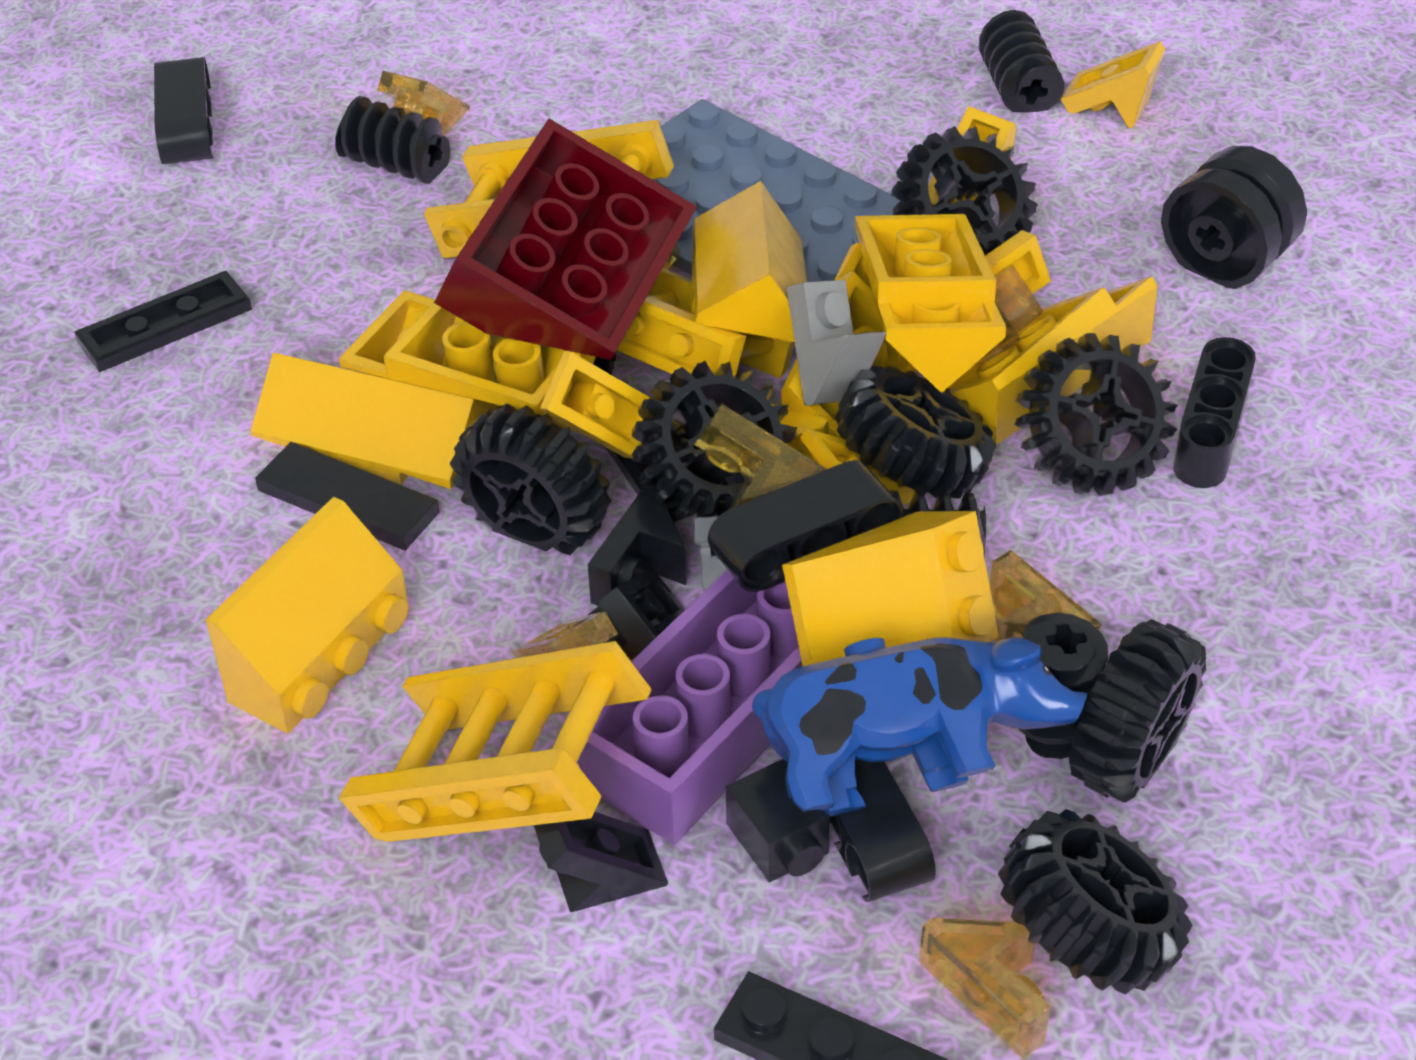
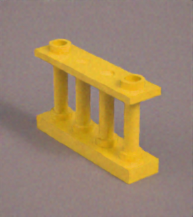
M658 120L572 131L650 179L667 178L674 167ZM536 137L472 145L467 148L462 158L474 188L464 203L427 207L423 213L443 259L458 256Z
M662 269L617 351L670 374L683 367L692 375V370L695 366L706 361L715 375L721 364L730 362L733 378H735L739 362H742L772 376L781 378L787 372L795 342L695 324V313H691V280Z
M616 641L407 677L402 687L425 715L392 772L350 777L339 796V800L373 838L386 842L591 819L602 796L577 764L579 757L604 706L647 700L652 689ZM569 712L552 749L531 752L549 715ZM515 720L497 757L479 759L497 722ZM463 728L445 763L428 766L447 729Z

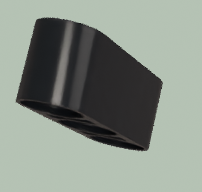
M205 57L154 63V124L157 148L162 164L214 158L210 148L213 145V131L209 117H212V105L208 89H211Z
M1230 337L1216 338L1207 342L1201 353L1182 418L1173 464L1174 473L1177 478L1195 488H1210L1219 485L1225 480L1229 470L1256 360L1252 347L1242 340Z
M852 460L727 510L713 522L709 529L707 540L711 549L741 588L747 592H759L785 582L783 564L902 518L903 509L900 502L863 461Z
M855 759L856 790L862 796L866 807L830 816V822L840 841L834 842L849 873L852 877L859 875L868 892L867 895L862 896L864 901L870 902L934 880L936 875L935 861L929 841L886 763H871Z

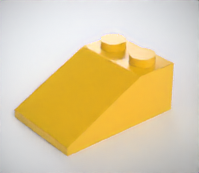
M976 511L915 512L782 565L802 666L845 657L844 649L847 646L871 638H883L886 648L931 638H955L979 642H991L999 638Z

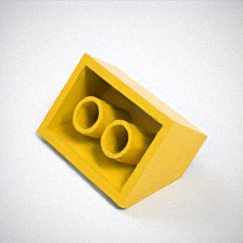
M336 497L329 500L205 619L227 702L287 734L304 717L310 719L316 716L323 708L328 692L346 674L349 676L356 674L363 667L372 646L385 633L393 634L398 631L408 614L409 605L403 570L344 501Z

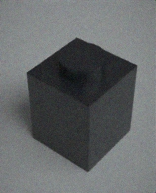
M784 759L726 786V824L769 883L788 873L792 876L807 874L818 866L824 855L829 853L830 815H827L824 810L803 812L794 804L792 798H789L785 784L788 762Z

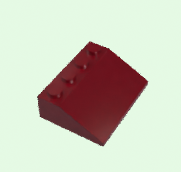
M548 118L456 257L434 303L486 334L611 360L697 206Z

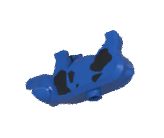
M1011 637L998 642H979L955 638H931L886 648L883 638H871L847 646L844 649L845 657L803 666L784 674L772 689L763 690L754 697L752 709L756 717L763 722V729L769 744L777 754L788 762L785 784L789 798H792L794 804L803 812L824 810L827 815L834 816L866 807L862 796L856 790L855 759L871 763L888 762L913 754L930 792L959 787L967 783L969 780L968 776L985 773L996 767L987 749L988 724L998 723L1018 729H1038L1072 724L1076 722L1083 709L1087 693L1072 691L1062 685L1040 660V645L1027 639Z

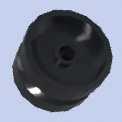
M1230 146L1211 156L1200 166L1195 174L1187 177L1172 191L1163 204L1161 225L1165 242L1182 267L1226 288L1236 289L1252 283L1296 241L1304 231L1308 212L1301 186L1292 171L1274 155L1253 146Z

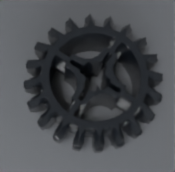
M956 126L948 128L942 137L936 132L926 137L922 143L923 145L913 146L907 154V161H903L896 171V177L900 181H897L892 187L891 196L900 202L893 208V215L965 214L984 255L993 251L1021 230L1031 232L1033 223L1028 218L1036 212L1038 204L1028 197L1035 191L1036 183L1022 180L1021 177L1027 171L1028 163L1015 165L1010 158L1014 154V146L1007 147L1003 151L996 147L997 133L989 135L984 141L980 140L976 127L969 128L963 136ZM930 172H932L937 181L934 187L939 196V201L934 206H932L928 192ZM995 194L999 206L997 226L992 219L995 213L990 204V197ZM978 195L974 201H972V200L970 199V198H972V197ZM955 198L959 200L953 204H950Z
M1087 333L1079 337L1078 343L1071 338H1067L1057 343L1056 352L1048 350L1038 356L1037 362L1040 369L1033 368L1027 371L1023 377L1032 390L1018 393L1015 401L1029 409V413L1017 417L1014 425L1022 429L1030 428L1032 437L1025 439L1022 442L1021 448L1025 451L1038 448L1042 455L1036 459L1034 469L1042 471L1054 466L1052 484L1062 486L1072 479L1073 491L1076 494L1083 495L1089 493L1092 487H1094L1099 496L1112 494L1115 486L1122 491L1131 489L1136 486V476L1144 479L1150 477L1156 471L1152 460L1164 459L1170 452L1160 439L1172 437L1178 430L1164 420L1165 415L1175 412L1178 404L1171 401H1163L1161 392L1166 391L1172 381L1167 379L1155 381L1151 374L1156 370L1158 360L1149 359L1140 364L1138 362L1140 345L1130 344L1121 350L1119 335H1109L1103 338L1101 342H1099L1095 333ZM1074 370H1091L1090 380L1083 384L1080 394L1075 393L1068 397L1060 395L1064 382ZM1121 389L1125 393L1130 405L1123 399ZM1093 405V413L1087 407ZM1099 417H1102V421L1106 422L1099 424ZM1060 423L1069 429L1072 436V444L1064 434ZM1124 432L1131 433L1126 448L1114 461H1101L1103 449L1110 446L1112 435L1116 436Z
M706 361L698 363L692 370V375L681 367L672 373L669 378L670 383L665 380L658 381L651 390L653 399H644L640 405L638 415L643 420L636 422L632 428L631 435L632 438L642 444L638 445L633 451L632 461L650 465L641 474L640 479L641 484L658 482L662 487L655 496L656 504H663L670 497L679 503L675 509L676 519L684 518L691 509L697 510V517H712L715 514L720 516L735 506L785 487L790 483L792 473L787 467L792 466L797 460L799 451L787 444L796 437L797 427L780 423L788 414L789 404L771 405L768 400L774 392L773 385L765 386L760 391L751 386L754 381L753 370L746 371L740 379L733 378L730 362L721 364L715 375ZM719 408L727 410L735 416L727 415L726 413L722 412ZM680 411L686 421L683 429L688 441L681 450L675 451L671 438V422L673 415ZM707 437H710V444L714 439L720 444L731 440L722 452L720 451V445L716 450L709 444L698 449ZM753 437L757 450V466L754 477L751 479L744 467L748 461L742 448L746 441ZM692 472L703 473L704 475L708 476L713 483H710L697 477Z
M872 366L870 370H861L857 378L850 382L839 402L840 408L835 416L839 424L837 432L842 438L846 439V447L861 456L860 461L874 467L879 471L880 477L886 476L894 480L899 488L907 486L914 491H922L924 495L928 492L936 499L940 492H947L950 498L960 499L965 492L970 493L974 486L981 482L988 471V466L992 461L993 452L996 448V444L992 439L993 432L989 426L983 424V418L979 413L968 408L969 404L966 400H960L951 394L950 388L941 393L928 380L918 377L914 371L903 373L895 366H888L886 369L881 366Z
M507 403L499 410L490 408L485 414L479 415L460 435L459 442L454 447L455 455L450 461V465L456 474L452 482L456 487L464 491L461 501L475 509L477 512L475 519L485 521L492 528V531L540 550L548 551L553 547L563 554L571 555L578 547H582L588 539L591 540L601 528V521L606 516L607 508L612 501L606 493L610 481L605 476L599 474L602 462L590 457L586 452L589 443L576 441L570 435V426L564 429L554 424L552 417L548 413L542 417H537L533 409L528 405L520 410Z
M1153 619L1141 622L1133 627L1129 634L1122 637L1118 649L1110 653L1109 660L1102 672H1098L1097 681L1091 692L1087 694L1086 704L1078 717L1077 729L1071 736L1072 747L1068 754L1072 776L1083 781L1085 787L1106 798L1111 796L1124 803L1134 798L1140 788H1145L1177 744L1183 729L1187 727L1189 715L1196 706L1195 700L1203 686L1202 677L1206 671V651L1201 642L1191 638L1186 631L1170 623L1164 625Z
M1067 809L1060 814L1046 811L1039 820L1034 819L1027 829L1022 828L1009 845L1011 850L1003 858L1004 865L998 872V875L1004 884L1000 895L1005 902L1014 907L1010 917L1014 922L1024 925L1030 932L1028 937L1029 943L1040 944L1049 953L1050 962L1058 960L1069 967L1073 978L1078 979L1085 975L1089 977L1096 988L1102 991L1111 985L1116 991L1126 995L1133 988L1145 991L1153 982H1158L1166 972L1168 973L1182 957L1181 952L1189 943L1187 934L1193 926L1189 917L1185 914L1188 904L1183 897L1173 892L1177 883L1174 878L1166 876L1157 867L1159 860L1157 858H1150L1139 849L1138 841L1130 842L1121 836L1117 826L1112 825L1106 828L1093 815L1087 814L1080 818L1075 812Z

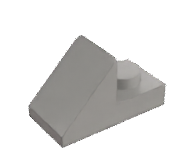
M845 280L803 282L787 286L804 405L840 402L850 382L855 381L860 371L870 370L886 337V331L853 334Z

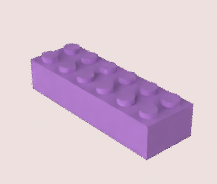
M726 570L631 661L652 689L648 699L604 706L579 757L577 764L601 794V800L673 845L726 791V786L735 782L770 745L763 729L762 720L756 717L753 712V699L759 692L772 689L784 674L803 667L786 581L759 592H747L741 588L731 573Z

